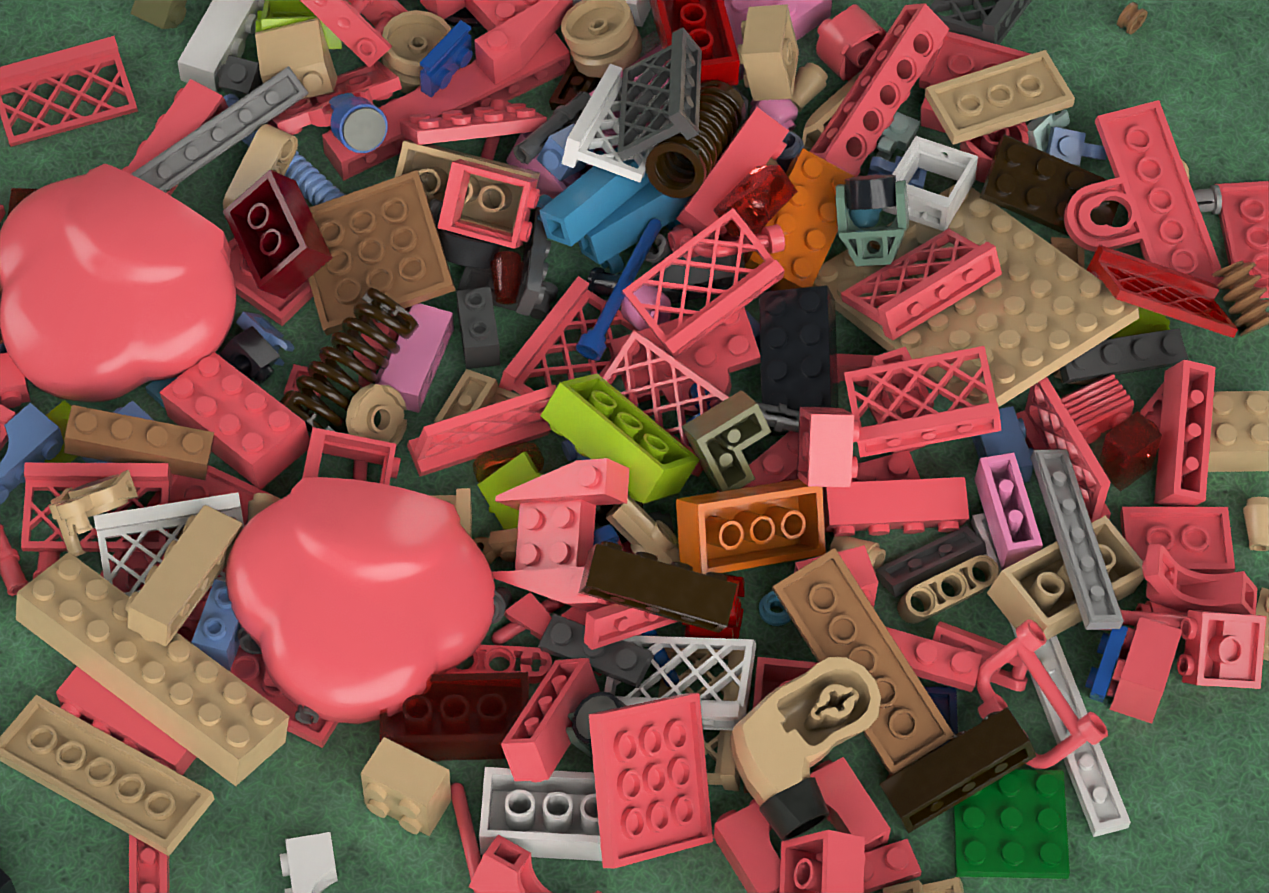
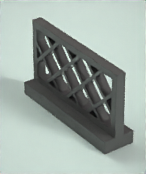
M934 0L929 8L948 26L949 30L1000 45L1032 0H994L996 5L982 8L980 3L992 0ZM973 5L975 10L962 13L959 10L960 7ZM947 10H952L953 15L948 16L937 14ZM980 18L983 23L979 27L966 21Z
M684 27L672 33V45L623 70L617 153L623 161L680 132L686 140L699 135L702 50ZM642 74V75L638 78V80L635 82V81H634V78H635L636 76ZM655 74H657L654 80L649 85H647L650 82V80L655 76ZM670 77V80L667 82V84L663 88H661L662 85ZM640 92H643V93L639 96V98H638L635 102H633V101L635 100V98L640 94ZM654 95H657V96L652 100V102H651L648 106H646L647 103L652 99V97H653ZM669 98V101L666 103V105L662 109H660V107ZM639 113H642L638 117V119L632 124V121L637 117V115ZM655 116L652 122L647 127H645L646 124L651 120V118ZM666 120H669L668 125L660 128ZM638 134H641L636 141L632 142Z

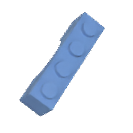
M31 403L4 425L9 438L7 452L0 462V505L8 498L9 493L20 483L26 482L24 478L25 462L44 463L46 459L51 460L60 452L64 444L60 428Z

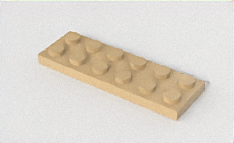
M38 695L34 696L0 736L1 762L167 856L171 855L215 800L212 791Z

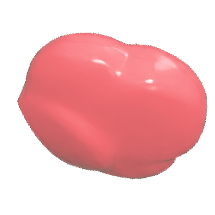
M108 164L100 165L86 174L41 187L24 198L11 211L0 230V286L2 288L0 328L3 343L9 356L21 373L40 390L60 399L79 402H105L117 399L148 381L166 380L180 376L188 368L219 349L233 322L236 309V289L234 276L229 266L230 247L225 234L212 222L162 190Z
M328 477L302 478L292 488L289 495L271 504L247 522L235 539L226 562L225 580L231 608L240 626L259 645L272 682L283 695L297 706L302 705L303 708L306 706L315 711L319 718L333 722L362 724L391 717L410 707L424 693L436 676L460 665L478 649L489 631L493 615L495 614L493 599L495 596V583L490 565L477 544L461 526L460 517L454 505L423 493L381 483Z

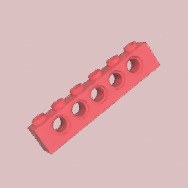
M926 3L904 6L810 150L811 153L855 177L859 175L863 162L876 149L878 139L884 130L892 124L896 111L910 96L911 88L916 80L925 73L927 63L933 54L941 48L943 39L949 31L948 26Z

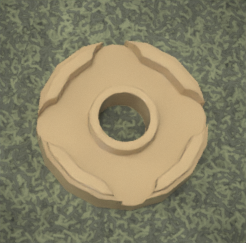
M369 384L362 387L352 397L347 409L346 426L348 434L395 443L397 446L407 428V419H404V410H407L406 403L399 391L390 385ZM379 410L381 414V422L378 425V427H376L374 424V417L376 412Z

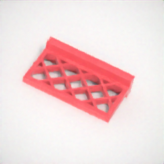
M114 36L0 67V117L10 147L138 112ZM115 64L118 73L112 82L97 76L101 68ZM78 74L87 78L80 91L66 85L70 76ZM120 80H121V83H122V86H123V87H121V86L118 85V83L120 82ZM93 82L108 88L101 100L86 94ZM47 83L55 87L48 100L34 94L38 85ZM61 90L76 97L69 109L54 103ZM113 91L126 96L128 105L115 108L107 104V101ZM15 92L22 95L23 98L15 109L4 104L1 95ZM29 99L44 106L37 118L22 112ZM82 100L96 106L92 115L81 116L75 113ZM50 109L65 115L59 124L50 125L43 122ZM7 113L12 114L10 119H8ZM17 118L32 124L27 133L13 135L12 126Z
M732 208L623 289L622 293L663 344L665 351L674 358H677L784 277L785 270L777 260L771 257L739 214ZM731 220L741 231L739 243L719 241L720 228ZM715 233V240L707 239L709 236ZM744 236L750 242L751 245L743 244ZM698 244L714 246L711 264L691 261L692 249ZM718 246L738 249L736 267L715 264ZM742 250L757 251L764 262L755 269L740 268ZM688 253L687 260H679ZM670 265L686 266L684 284L663 282L665 269ZM690 267L710 269L708 288L688 285ZM714 270L735 273L733 286L727 290L712 288ZM660 273L659 281L651 280ZM739 273L747 274L745 277L738 281ZM643 285L658 287L656 305L640 303L633 293ZM662 288L683 290L680 308L660 306ZM686 292L707 293L706 306L699 311L684 309ZM711 294L719 295L710 302ZM647 310L655 311L654 319L650 316ZM659 312L679 314L678 327L667 335L657 325ZM683 315H689V316H691L690 318H688L686 321H684V322L682 323V321H683Z
M948 228L840 294L844 303L882 325L884 335L893 341L1002 275L996 246L989 242L979 246ZM949 242L954 245V247L940 248ZM951 258V261L935 262V259ZM927 260V263L914 264L917 261ZM924 274V277L908 279L909 275ZM899 276H900V280H889V281H885V280L889 279L890 277H899ZM897 291L896 294L881 295V292ZM865 293H873L872 296L859 297Z
M579 276L575 279L503 371L499 384L500 388L511 392L514 390L520 395H524L534 391L525 385L526 381L532 377L544 376L546 387L552 386L550 375L567 374L568 380L575 379L574 373L591 371L592 375L596 374L597 370H602L599 375L603 378L615 360L610 340H613L611 327L606 332L607 339L605 342L606 347H609L610 361L595 362L588 359L586 364L571 365L569 351H577V343L566 344L564 335L566 330L581 329V333L584 334L587 333V328L595 326L598 319H584L582 309L587 303L600 310V313L607 302L588 290L590 283ZM618 309L611 325L621 324L632 332L634 330L638 332L639 330L624 319L621 311ZM562 352L565 366L548 368L547 354Z
M635 330L603 376V379L612 385L618 375L626 374L628 390L620 393L626 398L629 397V400L637 407V395L651 392L653 408L643 412L648 416L654 415L655 422L694 455L695 453L692 447L689 446L688 439L681 427L686 424L684 407L699 404L701 415L708 411V401L716 399L724 401L729 398L727 394ZM640 342L646 347L647 361L633 365L632 353ZM654 353L661 358L655 359ZM665 363L671 364L673 379L658 382L656 366ZM648 368L650 385L636 388L634 371ZM679 371H681V372H682L683 374H685L686 376L680 377V372H679ZM695 381L698 397L683 401L681 384ZM674 386L676 403L661 406L659 389ZM705 389H706L707 391H709L710 393H712V394L706 395V394H705ZM677 409L679 426L665 429L663 427L662 413ZM680 433V439L674 434ZM699 462L691 473L697 477L703 471Z
M985 346L844 372L851 412L854 415V420L859 422V440L857 443L860 458L1002 431L1000 412L995 397ZM980 359L981 368L974 377L959 370L964 361ZM939 366L947 371L938 384L923 376L931 367ZM904 373L912 378L903 391L888 383L894 374ZM953 375L968 383L959 396L944 388ZM982 377L984 378L985 384L980 382V379ZM870 380L876 384V387L868 397H865L854 390L853 382ZM918 382L933 390L924 403L909 395ZM975 387L987 394L989 403L974 406L965 399ZM883 389L897 396L888 410L873 402ZM939 394L954 402L948 411L937 412L930 407ZM857 401H859V402L862 403V405L859 407V409H858ZM903 401L918 409L912 418L902 419L894 414ZM868 408L883 415L877 424L861 426L860 418Z
M1048 377L1030 387L1025 410L1016 413L1017 418H1022L1025 424L1026 444L1029 448L1032 447L1033 450L1067 449L1091 523L1105 515L1110 519L1111 512L1105 504L1111 482Z
M556 385L424 426L420 437L409 440L407 444L419 477L548 435L551 429L548 422L540 415L556 390Z
M25 462L24 478L26 482L21 539L22 551L68 552L60 528H57L47 518L51 513L49 505L43 511H40L33 503L34 491H50L55 497H58L60 494L57 491H64L70 487L74 489L105 477L120 475L123 471L129 470L138 497L128 499L129 502L118 507L114 512L125 511L133 504L137 508H143L144 506L138 499L147 491H161V502L158 505L168 504L170 501V489H172V473L169 464ZM34 511L37 514V516L32 519V513ZM42 520L54 531L45 541H31V530ZM93 528L80 541L82 550L86 552H100L99 543L92 541L95 537L98 539L96 528ZM159 532V542L141 541L140 544L151 552H159L168 538ZM136 534L128 535L134 540L138 538ZM123 537L116 542H107L108 552H127L132 546ZM138 548L134 550V552H143Z

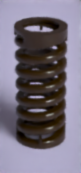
M708 80L701 83L699 135L686 140L680 132L656 144L647 156L645 164L646 174L656 190L672 198H686L692 196L700 189L744 121L746 113L745 103L734 87L719 80Z
M370 287L362 297L367 303H358L354 306L353 313L356 318L348 317L342 321L344 332H335L331 335L330 341L333 347L325 346L319 350V357L322 362L312 361L308 364L307 370L310 376L302 375L296 379V386L299 391L290 390L279 401L305 421L307 431L310 433L312 432V427L324 429L314 420L317 416L315 413L336 427H340L343 424V419L332 411L315 392L333 401L345 411H347L351 402L326 377L341 384L353 394H356L362 388L337 362L355 371L370 383H375L377 380V375L366 367L348 347L366 356L382 369L387 368L389 365V361L372 348L358 332L372 338L392 354H397L400 351V346L385 335L369 317L375 319L377 323L381 322L404 339H409L419 327L417 321L403 307L375 288ZM310 410H312V411L315 412V413H312L311 415L308 414V413L310 412ZM327 426V427L325 428V430L334 431V430H333L331 427H329V426Z

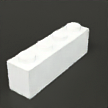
M212 0L177 61L181 81L188 83L192 79L217 92L219 88L218 73L221 66L226 64L228 55L238 58L242 56L249 33L254 34L256 31L258 10H263L265 0Z

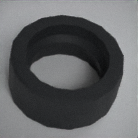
M438 228V234L448 262L478 269H492L496 266L501 245Z

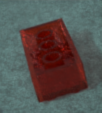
M528 672L432 674L426 681V689L423 694L407 698L403 703L401 712L389 717L387 708L380 710V742L385 737L431 761L506 759L501 743L529 702Z

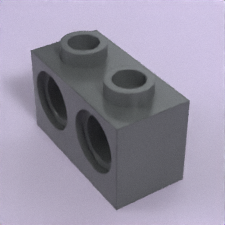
M483 287L456 291L457 313L466 369L500 365L499 339L491 288Z

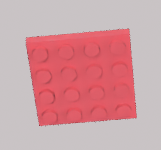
M686 693L589 714L603 868L615 869L713 842L700 693Z

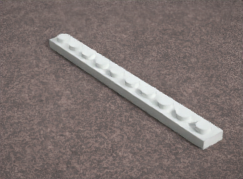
M985 513L973 515L971 524L974 532L986 544L987 551L984 555L994 559L1000 574L1002 570ZM1010 623L1015 637H1017L1016 629ZM1056 635L1048 639L1043 646L1035 651V654L1078 719L1087 714V711ZM1030 673L1056 743L1059 744L1071 734ZM1087 741L1066 756L1063 761L1093 837L1127 829L1131 821L1100 743L1092 745Z

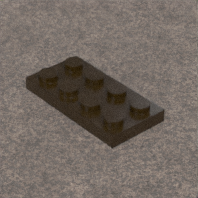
M1004 134L999 140L980 198L1069 236L1064 225V211L1067 203L1079 189L1106 181L1107 179ZM1102 202L1098 208L1091 210V220L1097 225L1107 224L1112 226L1119 202Z

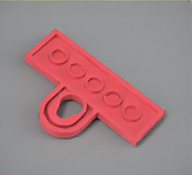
M1157 100L1097 116L1095 124L1115 178L1085 186L1072 196L1064 211V225L1070 238L1080 247L1096 252L1099 245L1118 249L1139 243L1146 261L1214 283L1217 286L1224 277H1213L1212 274L1222 268L1160 101ZM1104 201H1116L1125 207L1129 219L1127 224L1122 227H1112L1107 224L1097 225L1091 220V210L1098 208Z

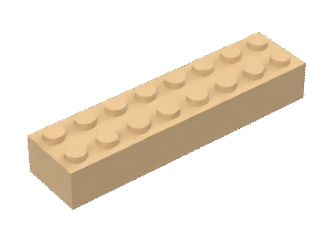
M70 552L66 553L17 592L16 620L234 786H237L285 743L289 715L179 633H176L167 647L127 628L128 612L125 610L129 596Z

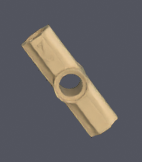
M629 495L627 504H615L606 514V519L631 543L630 546L635 555L636 552H647L658 557L657 561L671 565L672 562H680L678 540L672 530L660 520L655 522Z

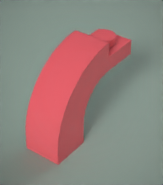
M1161 543L1147 545L1146 560L1142 563V572L1147 581L1146 597L1150 601L1181 612L1201 610L1256 615L1258 588L1244 571L1226 574L1194 572L1179 565Z

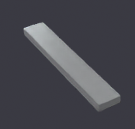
M288 66L137 169L131 175L166 193L258 130L262 125L268 123L306 97L308 92Z
M1067 449L1033 450L1030 459L1085 629H1120L1124 620Z

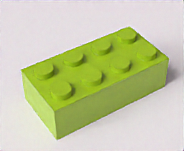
M597 373L560 382L540 415L550 424L552 431L567 438L575 445L576 451L582 456L590 459L608 458L630 468L628 495L643 504L679 493L700 460Z

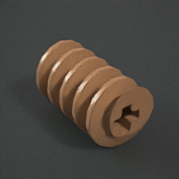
M1239 261L1212 274L1213 277H1224L1217 285L1220 290L1230 289L1223 297L1224 302L1235 301V304L1229 309V313L1241 314V316L1234 324L1236 327H1247L1240 336L1269 324V312H1266V309L1269 307V299H1260V296L1267 291V288L1254 286L1262 278L1260 274L1249 275V271L1256 266L1255 262L1244 263V261Z

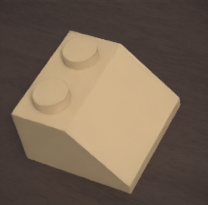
M319 18L255 33L260 75L263 83L289 66L308 92V95L303 99L334 92L338 77Z

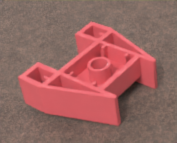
M420 0V3L428 12L443 19L466 7L488 31L474 40L476 64L495 85L523 69L560 27L566 12L573 7V0Z
M608 458L576 460L497 495L496 502L519 510L515 570L492 572L493 579L587 612L614 604L578 592L588 552L594 544L596 506L627 504L630 468Z

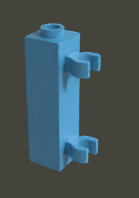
M595 151V152H594V153L599 154V155L605 154V153L602 152V151ZM634 159L623 161L626 165L639 168ZM593 166L554 199L545 194L541 195L536 206L541 208L537 218L543 223L547 238L572 247L650 181L646 173L641 182H637Z
M649 182L578 241L582 254L601 265L604 269L609 266L612 274L620 272L624 269V263L618 253L639 242L651 219L656 218L660 220L662 227L666 226L669 230L681 224L676 218L691 196L672 198L656 190Z

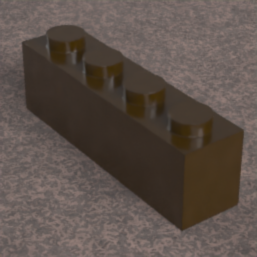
M603 541L601 544L596 543L589 550L578 593L717 633L728 626L737 584L727 581V576L716 572H707L706 575L692 571V566L682 562H672L671 565L657 561L658 557L647 552H636V555L622 551L623 547L613 542Z
M1007 707L1000 712L990 713L982 720V723L968 731L957 733L947 744L937 750H932L918 759L917 762L902 769L893 776L890 774L885 781L880 783V786L905 829L910 833L1036 757L1029 738Z

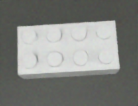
M485 767L479 833L480 855H483L496 836L500 835L529 851L531 857L602 861L594 773L553 771L549 780L535 783L531 781H514L510 768Z

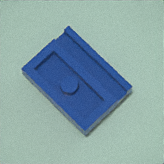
M462 20L420 62V66L424 67L420 71L421 91L431 98L440 88H446L455 72L460 67L464 68L467 66L472 58L471 35L468 34L471 26Z
M1121 626L1120 629H1112L1111 634L1103 632L1097 653L1103 655L1099 668L1091 667L1085 685L1086 688L1091 689L1090 699L1103 703L1128 627Z

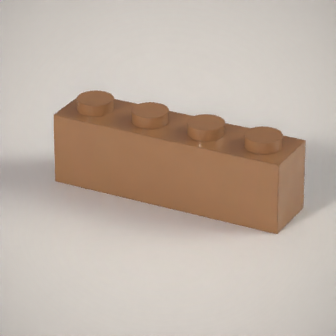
M72 405L64 437V453L113 463H168L172 474L206 480L214 432Z

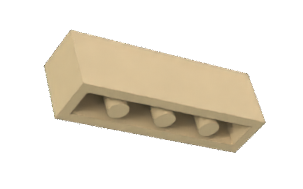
M204 505L196 516L191 515L178 541L173 540L168 545L160 565H154L148 572L142 589L139 592L134 591L129 597L125 610L128 612L127 628L167 647L226 566L227 558L235 539L243 528V523L207 505Z

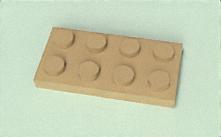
M1046 50L926 87L925 91L927 101L953 145L1073 107L1075 97Z

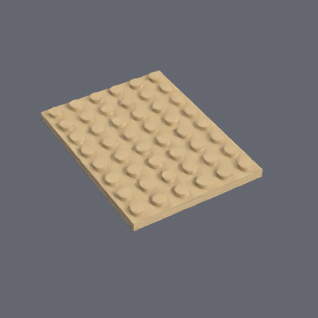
M955 185L941 192L939 195L949 197ZM972 187L948 228L979 246L985 242L996 246L1002 275L893 341L884 335L882 325L844 303L840 294L886 265L856 266L847 249L822 264L812 286L827 285L835 299V310L888 352L906 346L911 358L917 359L985 346L998 407L1139 319V308L1137 306L1115 299L1101 280L996 204L980 198V193ZM909 220V227L895 260L943 231ZM872 240L870 242L874 249H880V244L877 241ZM949 242L940 248L954 247V245ZM951 258L935 259V262L951 261ZM927 260L917 261L914 264L927 263ZM924 274L909 275L908 279L924 277ZM899 276V277H890L889 279H887V280H885V281H889V280H900V276ZM897 291L881 292V295L896 294ZM865 293L859 297L872 296L873 293ZM980 359L964 361L959 370L974 377L981 368ZM939 366L931 367L923 376L938 384L947 371ZM953 375L944 388L959 396L968 383ZM982 377L980 379V382L985 384L984 378ZM975 387L965 399L974 406L989 403L987 394Z

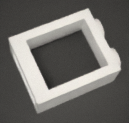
M916 136L892 174L896 175V182L906 180L909 220L945 231L975 182L978 156ZM918 168L958 181L949 197L909 185L908 183ZM897 207L883 208V211L896 215Z

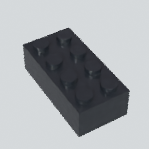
M828 286L766 291L759 296L762 403L779 406L781 403L787 405V409L800 411V407L839 408L835 299ZM769 426L771 430L770 436L786 435L789 432L784 429L781 432L773 430L774 427Z

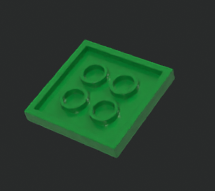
M1013 770L953 806L956 877L1069 878L1070 866L1064 771Z

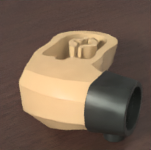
M828 657L814 665L806 673L776 688L742 718L732 730L730 745L733 760L748 792L760 806V812L782 841L795 838L809 831L829 816L828 808L816 779L810 777V767L822 760L835 746L867 730L878 718L881 695L876 680L864 666L846 657Z

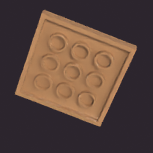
M418 170L309 207L333 257L308 279L322 329L326 336L343 330L342 321L345 318H356L353 313L354 306L358 303H367L362 297L370 287L381 291L404 309L456 291Z

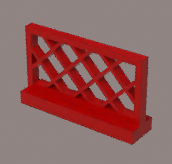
M1102 245L1098 246L1086 269L1101 280L1117 300L1234 338L1238 331V328L1214 300L1220 290L1214 283Z

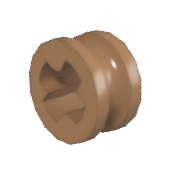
M1132 2L1120 14L1117 26L1120 28L1126 27V32L1132 35L1142 26L1148 12L1143 8L1139 10L1138 4Z

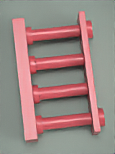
M300 0L369 68L392 47L382 36L384 27L393 17L403 12H408L397 0H348L351 5L346 0ZM360 14H362L375 28H373Z

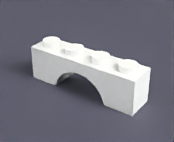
M330 832L285 839L287 853L280 854L283 877L290 876L292 888L285 889V893H321L329 885L338 881Z

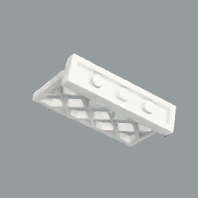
M610 64L567 138L561 164L575 168L578 161H582L641 182L646 173L645 164L647 156L654 146L626 159H634L639 166L638 169L624 164L617 154L618 152L612 147L618 145L620 117L616 118L612 112L620 111L622 77L620 76L622 68ZM640 92V94L637 96V98H635L633 102H635L643 92ZM654 95L646 106H648L657 95ZM669 98L665 101L663 106L666 105V103L669 101ZM641 114L637 115V117L632 121V124L638 119V117ZM666 120L660 128L668 125L669 120ZM613 129L617 135L605 137L602 130ZM638 134L632 142L636 141L641 134ZM603 148L606 154L599 155L589 150Z
M239 492L95 515L94 521L104 578L113 584L112 580L122 568L138 579L129 592H125V594L130 597L134 591L139 592L140 590L137 589L142 583L145 584V578L150 569L157 562L161 563L163 561L160 558L165 553L168 545L173 540L178 541L176 537L185 526L191 515L196 516L204 505L242 522L244 527ZM177 527L172 535L164 530ZM151 531H159L169 538L157 555L140 544L146 534ZM141 533L136 540L128 536ZM122 536L132 544L121 561L108 553L107 538ZM136 548L153 558L141 576L124 565ZM109 559L115 564H117L112 573L110 569ZM222 571L219 574L222 577H217L216 580L226 582L225 572Z
M633 636L624 639V641L642 648L650 647L647 650L652 651L653 655L662 648H673L677 655L661 668L652 659L651 663L657 671L641 683L639 688H635L625 697L615 696L616 686L621 681L608 676L606 679L604 692L613 694L626 706L681 695L683 690L699 679L707 689L700 695L703 729L732 731L734 726L747 715L746 710L756 642L754 639ZM697 649H708L713 656L695 669L687 658ZM733 650H745L744 660L732 670L722 660ZM684 661L692 673L675 686L666 674ZM719 662L727 674L710 687L702 675ZM664 678L672 689L661 698H651L646 691L660 679ZM734 680L739 686L737 701L721 700L717 693Z

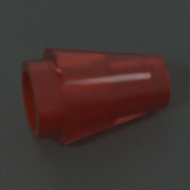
M510 251L498 252L490 263L496 296L495 301L502 305H511L516 302L524 263L521 261V256L518 253Z

